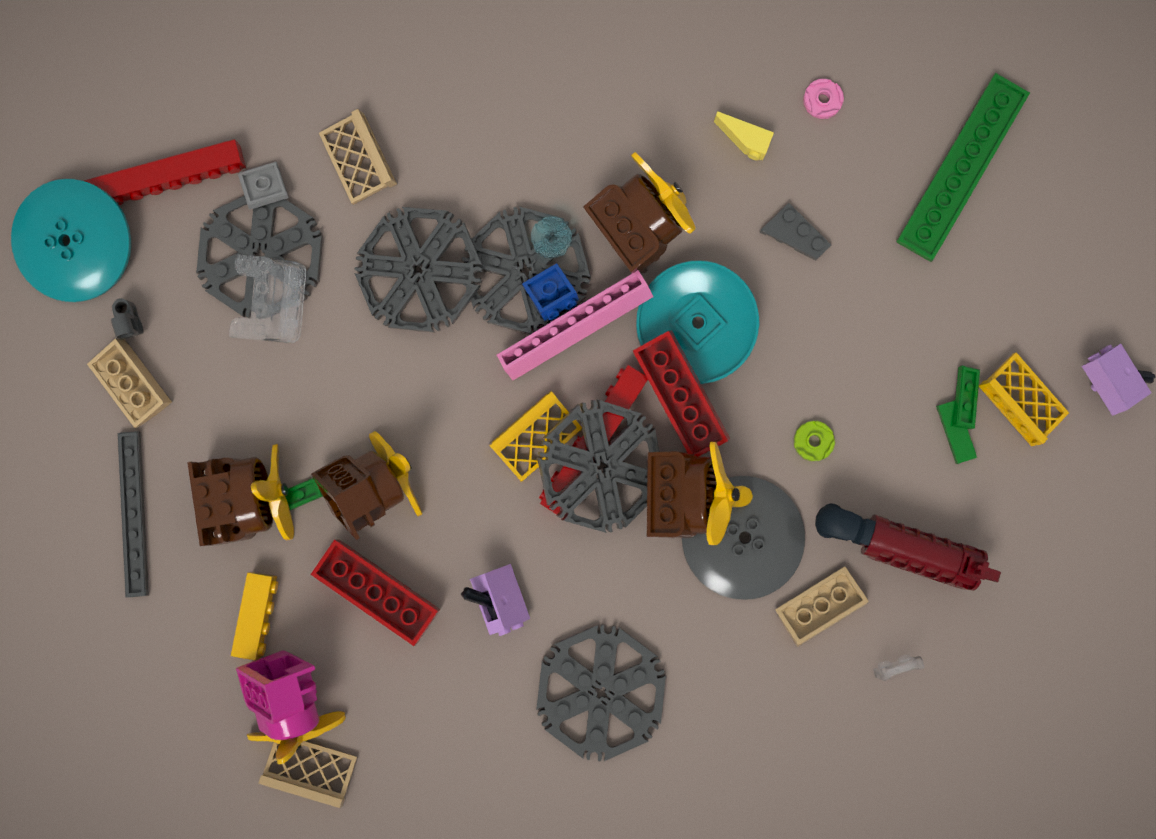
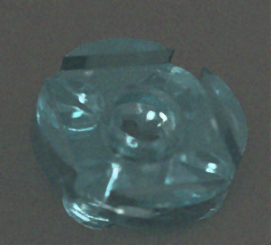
M545 217L536 223L532 229V245L535 251L543 257L557 258L563 256L571 245V230L558 217ZM551 232L557 237V240H553V242H549V239L545 238Z

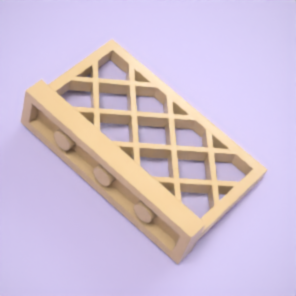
M359 109L351 112V116L319 132L353 205L386 187L391 188L397 185L367 118ZM351 122L355 126L352 135L344 133L346 125ZM333 132L338 134L335 144L329 143L326 137ZM342 136L351 138L348 149L339 146ZM355 139L363 143L361 153L352 150ZM338 149L347 151L343 162L336 159ZM351 153L359 155L356 166L347 164ZM363 157L371 160L369 171L360 168ZM346 166L355 169L351 180L344 176ZM359 171L368 173L364 184L356 182ZM371 176H378L381 184L375 187L368 186ZM354 184L363 186L361 194L356 197L352 193Z
M303 741L301 746H307L312 755L301 761L297 751H295L294 754L298 763L287 768L286 763H283L282 765L285 770L275 774L269 771L272 763L277 761L274 757L279 744L273 743L263 775H261L258 784L337 808L343 806L345 794L358 757ZM312 748L317 749V750H320V751L314 753V751H313ZM327 752L332 761L321 767L316 755ZM333 755H337L340 757L334 759ZM314 758L318 769L307 774L303 763ZM342 758L350 759L349 769L341 773L336 761ZM334 764L339 775L327 780L323 769ZM300 765L305 776L295 780L292 778L289 770ZM320 771L325 782L315 786L312 784L309 776ZM340 777L343 783L341 793L333 791L329 782ZM307 779L308 783L302 782V780ZM327 785L328 789L322 788V786Z

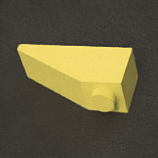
M717 111L714 123L750 159L763 161L774 132Z

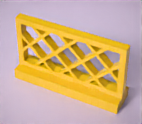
M1017 352L1013 353L987 380H984L979 385V388L1030 446L1044 444L1048 440L1047 436L1069 414ZM1013 361L1019 365V373L1011 372V363ZM999 375H1006V386H1001L996 380ZM1011 375L1019 376V387L1011 386ZM1024 376L1032 380V388L1024 387ZM1011 390H1019V401H1015L1011 397ZM1024 391H1032V402H1025ZM1038 392H1042L1045 395V403L1038 402ZM1025 405H1032V416H1028L1025 413ZM1038 406H1045V417H1038ZM1051 407H1055L1060 412L1057 418H1051ZM1038 420H1046V429L1043 432L1038 428Z
M549 391L495 438L489 446L522 482L539 467L537 460H531L532 448H544V453L547 450L546 445H532L533 433L546 435L548 433V421L562 420L563 413L567 415L569 412L553 392ZM554 404L561 409L560 418L549 417V409ZM537 419L546 420L545 432L533 431L534 422ZM576 420L572 421L576 428L571 433L561 432L559 434V441L561 443H567L582 429ZM531 425V431L526 430ZM521 433H530V445L518 444V436ZM514 439H516L515 444H510ZM506 446L515 447L514 458H505L501 451ZM518 447H529V459H517ZM509 461H514V467ZM517 461L529 462L528 471L522 476L516 470ZM531 462H537L531 467Z

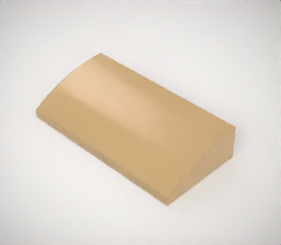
M114 339L87 364L134 428L143 425L172 403L125 339Z
M843 567L775 609L791 638L799 647L865 606L869 601L847 568Z

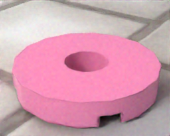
M818 79L807 87L803 96V103L809 114L819 119H828L837 114L844 101L843 91L837 83L835 84L829 79ZM824 94L828 97L829 101L822 103L818 96Z

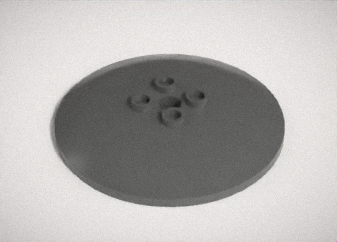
M751 476L730 477L728 479L733 486H745L752 491L753 498L751 502L743 507H732L726 532L718 545H709L706 534H697L692 538H682L683 552L693 574L713 592L733 599H756L775 592L794 575L804 553V525L794 502L776 485ZM744 531L750 535V540L746 544L739 540L740 533Z

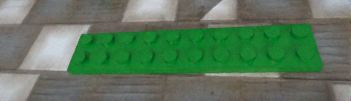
M997 73L992 76L896 241L898 244L929 262L934 260L1030 92Z

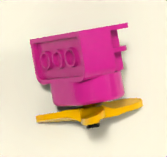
M285 650L236 668L244 701L248 709L255 713L257 724L261 731L248 733L247 739L280 744L276 752L278 764L287 762L294 755L295 751L302 747L301 743L303 741L318 737L337 727L346 718L345 713L342 711L318 716L315 704L317 700V686L311 677L315 666Z

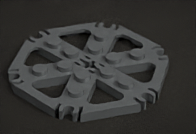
M245 196L213 210L219 217L210 213L209 216L214 220L212 224L208 225L203 222V225L209 231L201 227L196 273L199 274L197 277L200 280L208 279L207 283L202 285L204 289H208L205 290L244 318L245 312L246 317L251 319L252 312L257 311L258 319H262V317L266 319L306 300L307 298L302 296L301 293L303 292L307 296L311 295L306 290L308 285L317 287L316 283L311 279L319 283L323 236L320 230L312 232V228L317 225L316 221H312L315 219L286 199L253 209L250 236L227 220V215L230 212L247 205ZM277 207H283L298 217V224L273 236L275 209ZM211 238L219 239L238 252L213 265L207 263L208 242ZM308 244L312 247L311 265L307 271L300 270L282 258V256ZM259 250L265 254V256H261L260 260L255 256L256 253H259ZM247 273L243 301L235 302L221 292V285ZM269 274L289 286L292 290L289 297L271 305L267 304Z
M402 207L404 209L403 213L402 210L397 208L398 217L393 218L391 213H387V217L384 215L357 252L358 255L365 256L364 258L362 256L356 257V260L362 261L363 265L359 268L355 267L354 270L362 274H354L372 316L377 320H380L382 316L386 317L383 325L393 329L435 333L433 324L437 331H441L439 324L442 321L445 322L447 327H450V321L447 318L449 317L451 323L454 324L477 293L481 285H474L473 283H482V280L475 278V274L483 272V269L475 266H483L466 224L461 219H458L456 223H452L451 220L454 215L449 211ZM413 219L437 220L438 225L422 247H420L411 225ZM389 231L392 233L401 257L374 255L373 249L385 232ZM455 238L463 239L470 255L468 263L439 260ZM421 265H423V266L421 267V269L423 270V272H422L421 274H420V273H417V274L415 275V273H416V270L414 269L415 266L420 267ZM374 276L398 278L381 303L377 302L369 284L370 279ZM436 282L462 284L466 287V293L454 309L446 307ZM416 292L427 316V320L423 323L403 321L400 317L401 312Z
M513 207V216H508L506 210H503L505 219H502L499 212L472 238L483 266L478 265L475 267H480L484 271L505 277L485 296H480L476 293L471 299L473 309L477 306L475 309L476 313L486 310L483 320H488L487 323L531 335V327H534V332H536L540 325L546 326L548 322L551 323L554 320L547 319L544 321L525 291L521 278L526 282L527 276L524 273H520L523 270V261L528 269H532L528 275L529 279H531L533 275L536 276L550 268L551 266H548V264L565 247H572L576 254L579 269L577 272L561 270L577 292L579 298L577 305L585 298V296L579 295L578 292L583 295L587 294V290L582 289L581 284H590L589 279L582 277H591L579 233L574 236L576 233L575 228L570 232L565 230L569 225L568 221L561 217L519 207L521 215H518V209ZM534 220L550 225L552 231L531 250L524 226L525 222ZM502 228L506 233L511 255L485 249L482 247V242L495 229ZM462 257V261H463L464 263H468V262H469L470 257H469V258ZM521 291L528 316L527 321L518 323L503 319L500 316V311ZM572 309L562 310L561 312H559V316L557 318L561 317L562 315L566 314Z
M591 400V408L587 409L586 403L582 402L577 404L543 437L551 442L541 441V444L547 446V451L545 453L538 452V455L546 459L537 458L547 505L550 506L551 510H555L558 506L560 507V512L556 515L557 517L562 518L561 520L607 533L606 530L613 532V523H616L617 529L626 528L647 507L648 468L645 469L622 462L642 441L647 442L649 452H660L655 428H652L653 425L649 423L643 427L642 423L646 417L640 416L642 413L601 400H597V402L596 400ZM605 412L625 417L627 420L626 427L609 444L602 416ZM573 420L581 422L587 451L559 441V434ZM600 461L606 464V467L603 468V471L597 469V466L600 465ZM552 464H559L580 471L560 492L553 490L549 474V467ZM616 482L639 488L642 492L640 499L628 511H622ZM595 489L600 511L599 518L591 520L577 516L574 513V509Z
M598 625L555 643L554 645L558 646L560 651L558 652L555 647L550 648L555 653L554 658L551 659L546 655L544 656V660L550 663V665L542 661L536 710L545 707V709L540 710L537 714L538 716L545 714L548 717L546 721L542 722V726H547L550 723L552 725L544 728V730L584 759L583 754L587 750V760H590L591 753L596 752L598 754V761H601L602 752H604V761L649 742L642 736L645 734L646 737L652 738V735L648 733L649 727H654L658 730V725L652 721L656 720L661 724L666 675L657 678V675H662L665 671L664 669L659 671L654 669L655 664L660 662L659 659H654L652 662L650 660L658 656L618 627L619 631L616 636L614 635L616 633L615 626H612L610 633H605L604 625H601V633H598ZM586 639H593L595 641L593 672L568 654V649L571 646ZM624 642L642 655L641 663L614 674L616 648L619 643ZM551 673H558L579 689L553 702H550L546 697L548 677ZM650 683L656 688L653 711L646 713L623 695ZM592 685L599 689H602V687L606 688L605 693L610 700L602 695L597 697V691ZM588 711L585 741L577 743L560 730V724L567 719ZM609 713L634 731V737L631 740L615 747H610L607 744Z

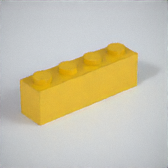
M256 572L247 573L231 656L258 660L264 655L266 650L264 639L270 630V623H268L269 614H272L274 610L273 594H276L278 589L277 576Z

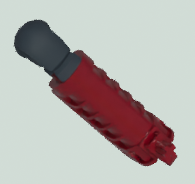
M833 503L823 506L816 515L815 526L820 536L845 541L851 540L852 543L862 546L861 554L866 555L867 558L963 590L975 591L981 584V580L985 579L999 582L1001 572L988 568V553L985 550L956 543L950 539L935 536V534L926 533L917 528H911L875 514L871 519H863L861 516L842 509Z

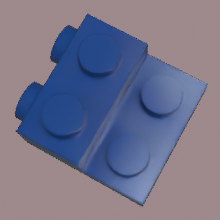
M557 263L522 283L544 321L556 319L559 316V312L564 309H573L579 301L577 292Z

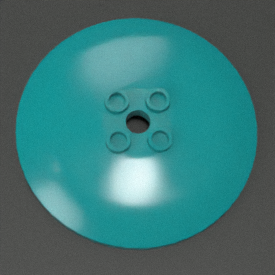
M59 179L36 188L21 203L12 224L11 245L14 259L20 272L36 290L56 300L82 302L103 295L122 277L130 258L131 234L122 209L106 191L85 181ZM65 235H68L70 238L68 246H65L62 242Z
M688 261L668 268L649 284L648 287L653 297L639 305L636 318L637 335L641 346L672 330L701 384L715 382L735 372L750 356L759 333V311L750 288L732 270L713 262ZM695 317L703 318L704 325L702 328L694 327L693 320Z

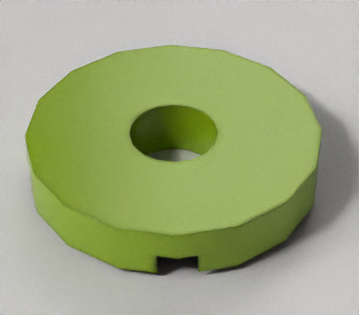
M809 421L801 425L796 430L793 438L796 452L808 461H820L827 458L835 446V439L831 428L820 421ZM812 435L819 438V445L817 447H813L809 443V438Z

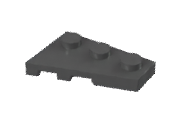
M789 203L760 230V233L794 248V250L815 261L831 246Z

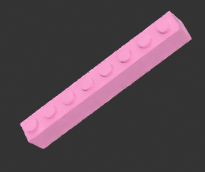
M639 270L497 354V357L505 372L512 380H515L651 299L653 295Z

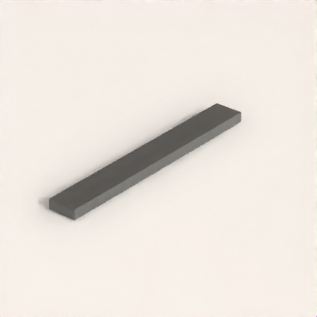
M141 432L117 433L125 598L149 596Z

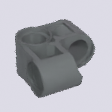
M122 298L117 299L112 305L114 318L111 319L115 337L124 340L143 334V326L135 304ZM126 304L127 311L122 313L121 307Z

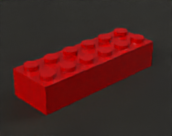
M672 330L633 350L635 357L688 454L699 457L710 451V442H716L720 446L730 440L727 431Z
M340 539L333 541L310 574L412 646L419 642L441 610Z

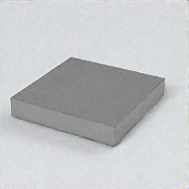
M277 162L238 173L249 210L289 198Z

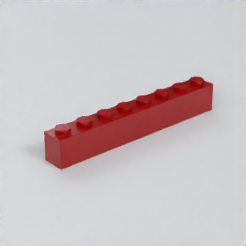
M233 139L84 181L100 187L118 205H122L124 201L141 200L143 196L150 194L159 195L164 190H177L186 184H199L204 179H217L226 173L235 174L240 172L241 169L246 168L241 146Z
M628 365L626 369H620L616 376L618 379L616 385H610L605 393L607 396L605 402L626 409L631 408L648 381L644 374ZM605 412L602 416L609 442L624 417ZM584 435L582 438L578 436L572 446L587 451ZM563 466L560 472L555 471L551 478L553 490L560 492L580 471ZM543 490L539 496V499L542 500L540 504L557 515L560 512V507L558 506L555 510H551L550 506L547 505Z

